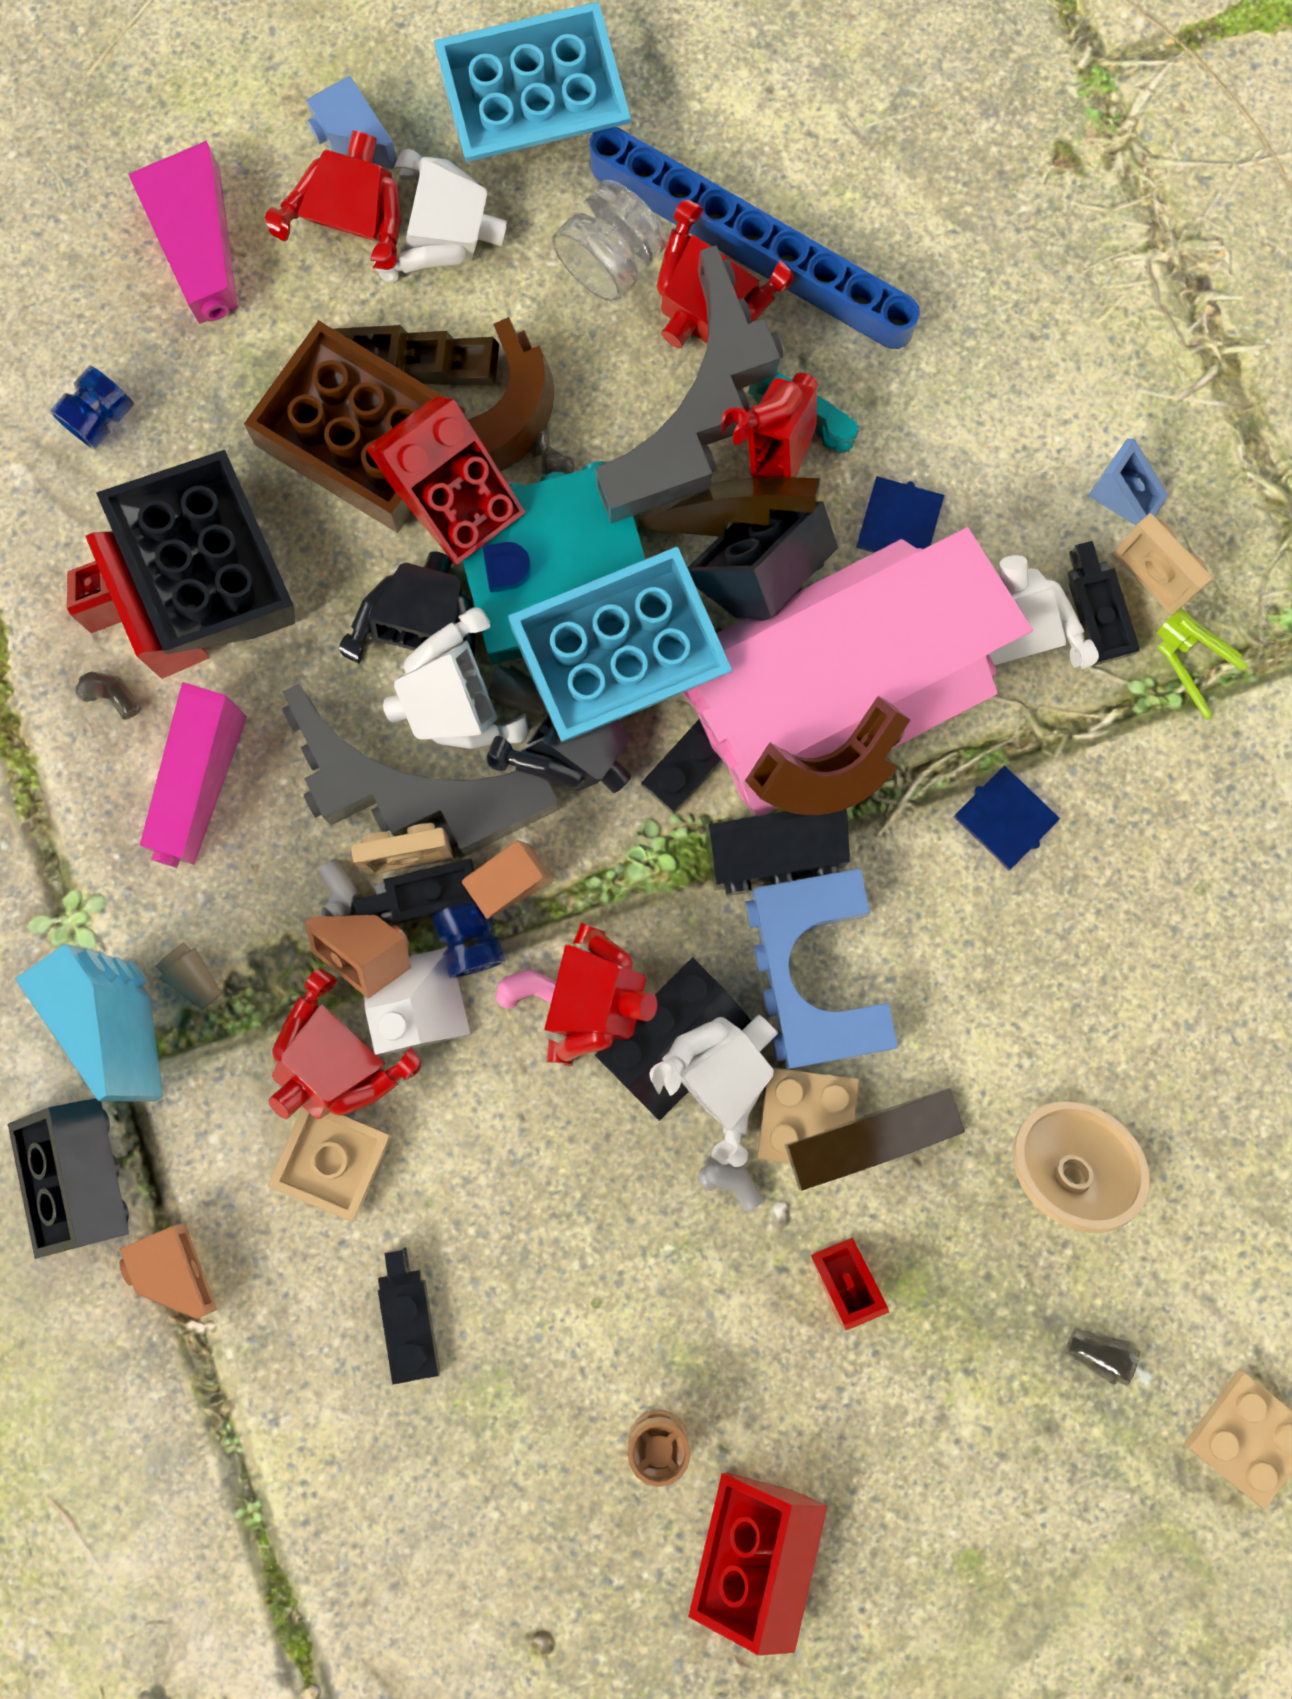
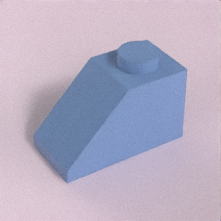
M350 75L306 99L312 118L307 120V124L319 145L326 142L331 151L346 155L352 130L363 132L377 138L372 163L388 169L394 168L397 157L393 141Z

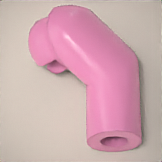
M526 969L506 976L498 983L496 1000L500 1006L508 1009L515 1008L520 999L530 995H535L551 1003L556 981L535 970Z

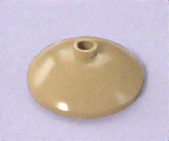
M1070 1101L1054 1102L1036 1109L1018 1129L1013 1143V1164L1017 1178L1029 1199L1052 1220L1077 1231L1105 1233L1128 1224L1143 1208L1150 1189L1148 1163L1133 1135L1124 1125L1108 1113L1084 1103ZM1065 1176L1071 1178L1074 1183L1070 1182Z

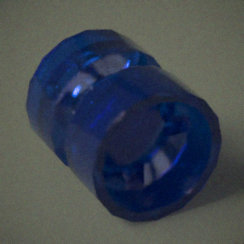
M89 365L73 383L75 388L74 394L64 393L49 412L77 439L91 449L96 450L111 433L108 424L110 422L119 423L134 406V402L110 378ZM95 402L99 404L96 410H94L90 406L93 405Z
M475 901L451 907L432 916L439 941L447 943L448 946L443 952V957L449 978L475 974L506 962L500 938L491 935V930L496 925L493 916L487 919ZM477 938L478 945L465 949L462 941Z

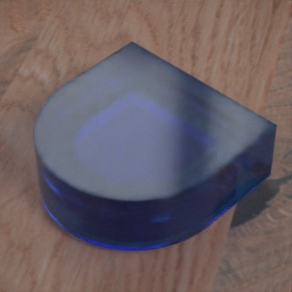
M513 542L482 546L490 593L516 589L527 581L531 572L529 556L522 546Z

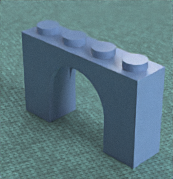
M861 868L754 888L751 893L752 900L745 901V908L750 928H758L761 944L754 946V954L758 971H766L770 989L763 990V999L767 1016H775L779 1034L772 1039L776 1061H784L785 1069H792L898 1048L889 1003L841 1012L824 1011L810 1005L798 994L789 973L791 950L798 937L804 932L818 926L864 918L870 913Z

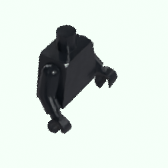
M432 551L428 554L424 567L405 562L399 565L394 575L384 577L362 600L351 625L353 628L352 634L347 633L340 642V653L349 660L360 664L364 640L369 633H371L373 640L414 651L430 636L451 622L454 625L460 622L459 616L473 608V602L468 595L462 593L461 579L449 574L453 564L449 556L441 552ZM468 633L463 638V641H468L475 659L476 633Z
M548 714L522 748L521 752L514 750L505 738L495 736L486 756L488 765L494 770L505 771L508 765L516 767V771L541 777L568 790L580 791L601 781L612 793H616L629 782L632 776L616 760L629 742V735L620 724L619 719L562 743Z

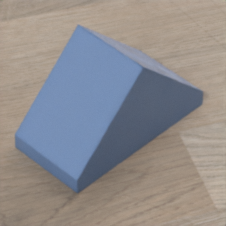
M1127 438L1088 496L1132 524L1137 525L1149 513L1155 517L1168 497V493L1136 440Z

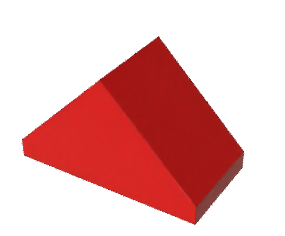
M96 561L67 571V610L71 617L91 634L121 623Z
M853 1237L811 1255L837 1322L845 1331L889 1313V1308Z

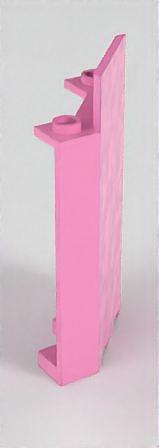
M968 527L923 550L921 548L917 549L901 539L802 589L782 606L779 614L764 621L746 618L716 633L732 668V673L682 693V695L696 710L712 748L726 763L742 802L754 816L765 815L777 809V807L761 800L745 782V779L769 742L803 758H816L830 754L840 748L850 738L876 697L880 696L892 703L910 719L902 739L896 746L892 747L893 749L997 695L998 693L993 681V677L996 675V668L988 654L1034 630Z

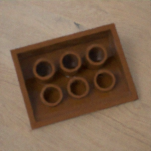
M318 320L244 422V425L256 447L398 533L412 514V511L391 487L366 448L434 397L445 396ZM459 406L463 414H465V409Z

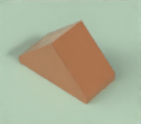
M517 840L462 880V884L488 919L552 884L555 880L532 846Z

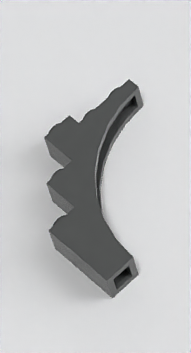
M717 245L701 250L699 255L698 275L707 305L709 336L707 349L695 382L679 408L655 434L627 454L595 468V484L610 523L710 489L712 472L716 471V465L709 446L705 445L733 436V432L739 424L736 422L730 424L721 434L723 413L725 410L734 407L742 408L749 412V403L742 388L776 377L780 358H783L780 338L776 332L770 333L765 318L751 323V315L745 299L738 300L733 288L736 280L732 265L728 259L722 260Z
M299 684L282 691L289 704L282 708L283 713L292 730L296 732L301 729L308 743L302 746L301 750L313 771L320 768L319 771L304 778L310 790L303 794L314 817L322 815L330 825L376 803L378 806L371 809L379 828L382 832L390 830L393 836L408 834V827L424 823H435L445 818L447 822L440 824L439 827L443 828L448 835L451 848L459 846L464 856H467L560 810L558 800L547 780L516 770L504 775L475 780L431 779L400 772L368 758L341 739L322 719L309 696Z

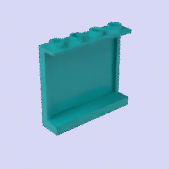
M605 461L589 463L581 471L566 475L563 472L550 473L543 476L540 482L525 486L520 483L509 484V487L526 513L463 560L474 605L484 610L490 620V628L483 630L482 634L491 665L523 657L511 630L508 615L645 560L633 516L614 523L609 521L595 484V468L605 464Z

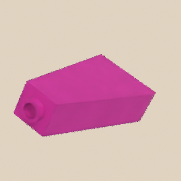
M207 140L129 173V178L182 293L198 323L219 320L225 317L229 311L238 308L221 173Z
M185 682L182 683L140 841V846L153 852L151 858L153 861L174 868H178L180 861L192 865L195 864L247 716L224 694Z

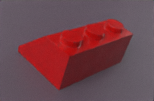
M92 532L85 535L135 655L145 665L163 679L210 658L206 647L165 655L113 532Z
M722 1473L688 1617L758 1656L795 1653L828 1506L792 1489L730 1473Z

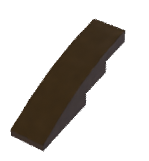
M401 325L334 328L340 334L423 384H495L500 344L494 337L454 339L448 331L408 333Z
M773 476L712 483L708 490L641 513L638 519V529L724 537L729 522L769 525L773 509L815 513L819 496L820 478Z
M951 1088L864 1115L863 1118L787 1143L785 1148L798 1189L803 1191L965 1133Z

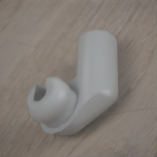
M332 859L318 870V873L331 889L328 903L321 910V917L353 916L355 911L353 900L358 898V889L337 859Z
M712 1160L705 1167L701 1168L698 1173L699 1183L704 1189L712 1191L717 1187L733 1191L745 1212L754 1209L764 1202L763 1197L743 1165L734 1167L729 1163L722 1165L717 1160Z

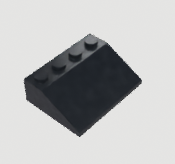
M225 450L96 492L165 655L255 639L295 624L293 602Z

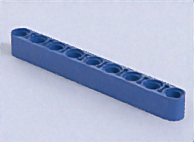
M612 127L591 134L589 139L591 171L594 177L676 226L678 222L674 221L673 217L681 201L690 200L699 204L704 210L697 222L691 226L690 234L695 235L711 246L717 245L719 251L769 280L776 265L781 260L793 273V282L787 289L791 293L884 347L900 349L910 342L920 316L919 306L911 296L619 127ZM606 152L615 153V155L613 156H604L601 154ZM640 173H649V174H651V176H649V177H640V176H637V174H640ZM682 193L687 195V197L676 198L672 195ZM719 214L724 218L712 219L708 215ZM753 234L760 239L748 240L744 236ZM783 255H789L794 257L796 260L793 262H787L782 260L780 257ZM826 276L829 277L832 280V282L823 283L817 280L816 277ZM862 297L865 298L869 303L859 304L856 303L852 298ZM889 319H901L903 322H905L906 325H894L889 321Z

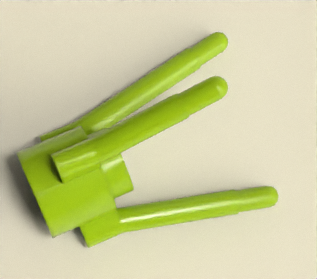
M1180 608L1156 632L1163 640L1157 649L1167 657L1203 717L1211 719L1212 712L1175 651L1179 649L1185 654L1200 641L1239 670H1246L1247 663L1242 660L1240 652L1206 630L1185 610Z

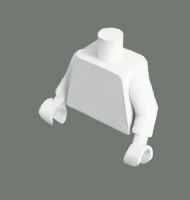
M404 149L400 153L394 168H401L398 176L404 179L420 176L404 251H401L397 256V263L393 269H375L385 282L397 281L399 271L409 273L424 268L455 266L462 262H470L473 258L477 240L502 246L507 220L483 214L488 192L483 186L478 185L474 178L447 159L422 158L411 149Z
M1012 555L1000 560V578L1034 631L988 654L994 665L1065 646L1066 639L1072 647L1070 649L1072 667L1076 668L1081 665L1082 670L1095 664L1099 658L1098 651L1090 639L1084 640L1082 633L1085 631L1061 585L1056 581L1046 580L1038 569H1027V560L1023 556Z
M478 607L471 608L459 616L460 622L455 625L451 622L430 636L408 655L403 666L405 673L394 681L397 695L384 699V712L390 722L394 723L408 719L416 738L420 740L432 739L440 745L474 749L491 745L495 736L506 738L509 743H520L529 734L526 715L519 716L504 725L493 724L498 719L469 643L468 641H463V638L468 633H476L490 628V620L484 610Z
M760 1015L756 1016L743 1030H740L724 1017H718L711 1022L678 1036L668 1054L662 1058L663 1061L652 1067L650 1071L651 1081L658 1094H660L663 1085H665L671 1096L677 1092L682 1082L704 1110L724 1127L725 1139L717 1143L712 1150V1157L722 1165L729 1163L734 1167H740L747 1162L748 1151L740 1145V1142L746 1135L748 1118L764 1087L773 1077V1068L761 1055L760 1051L777 1035V1032Z

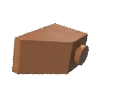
M376 915L311 917L304 922L312 953L367 998L372 997L411 968L407 951L409 941L399 927L396 925L389 926Z
M185 1223L169 1227L120 1248L123 1257L119 1261L121 1274L129 1286L133 1285L136 1294L195 1319H199L217 1310Z

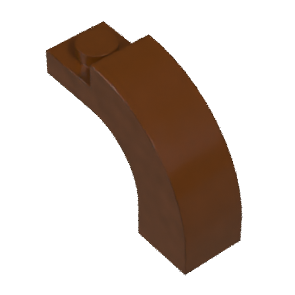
M509 317L494 323L510 367V379L507 389L502 398L492 408L468 419L471 427L500 472L518 462L536 445L548 425L554 404L553 377L540 346L532 348L525 330L516 332Z
M877 696L850 738L834 752L816 758H803L769 742L745 779V782L761 800L786 812L800 815H824L842 811L868 798L882 787L896 771L898 766L887 755L892 747L896 746L902 739L910 719L892 703Z

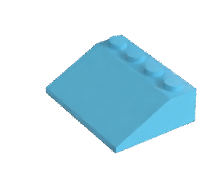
M599 1L434 40L440 74L465 162L631 123L629 109Z
M678 546L508 615L516 642L562 743L732 673V668Z
M65 943L15 978L98 1101L156 1102L163 1097L151 999L143 987L147 979L133 961L126 962L117 956L111 957L103 952L97 953L89 948L83 949Z

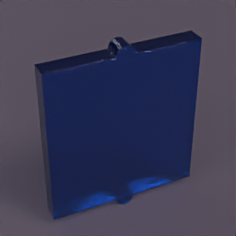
M876 476L856 548L875 553L901 539L917 549L921 548L923 550L931 545L945 495L915 487L912 481L904 484Z
M1005 765L983 787L977 786L973 790L974 796L953 816L1008 871L1030 849L1035 850L1039 848V840L1061 819Z

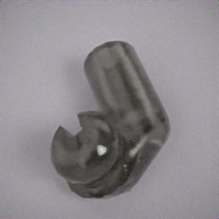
M547 425L536 438L529 451L531 465L543 475L554 472H563L565 475L574 473L575 464L570 456H563L561 452L550 447L549 426Z
M91 671L80 676L79 682L75 686L76 695L84 702L96 701L98 698L109 699L123 720L134 717L142 709L123 679L119 676Z

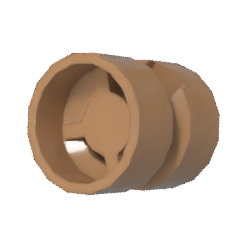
M663 1410L647 1411L638 1417L630 1428L628 1437L629 1465L635 1476L645 1484L655 1487L671 1485L679 1480L688 1468L690 1449L687 1430L681 1420L671 1412Z

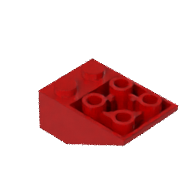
M434 397L366 448L391 487L456 565L526 513L458 404L452 398Z

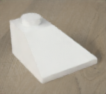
M451 947L410 956L411 968L372 997L367 998L364 995L365 1012L375 1055L387 1056L407 1051L410 1047L415 1049L471 1035Z

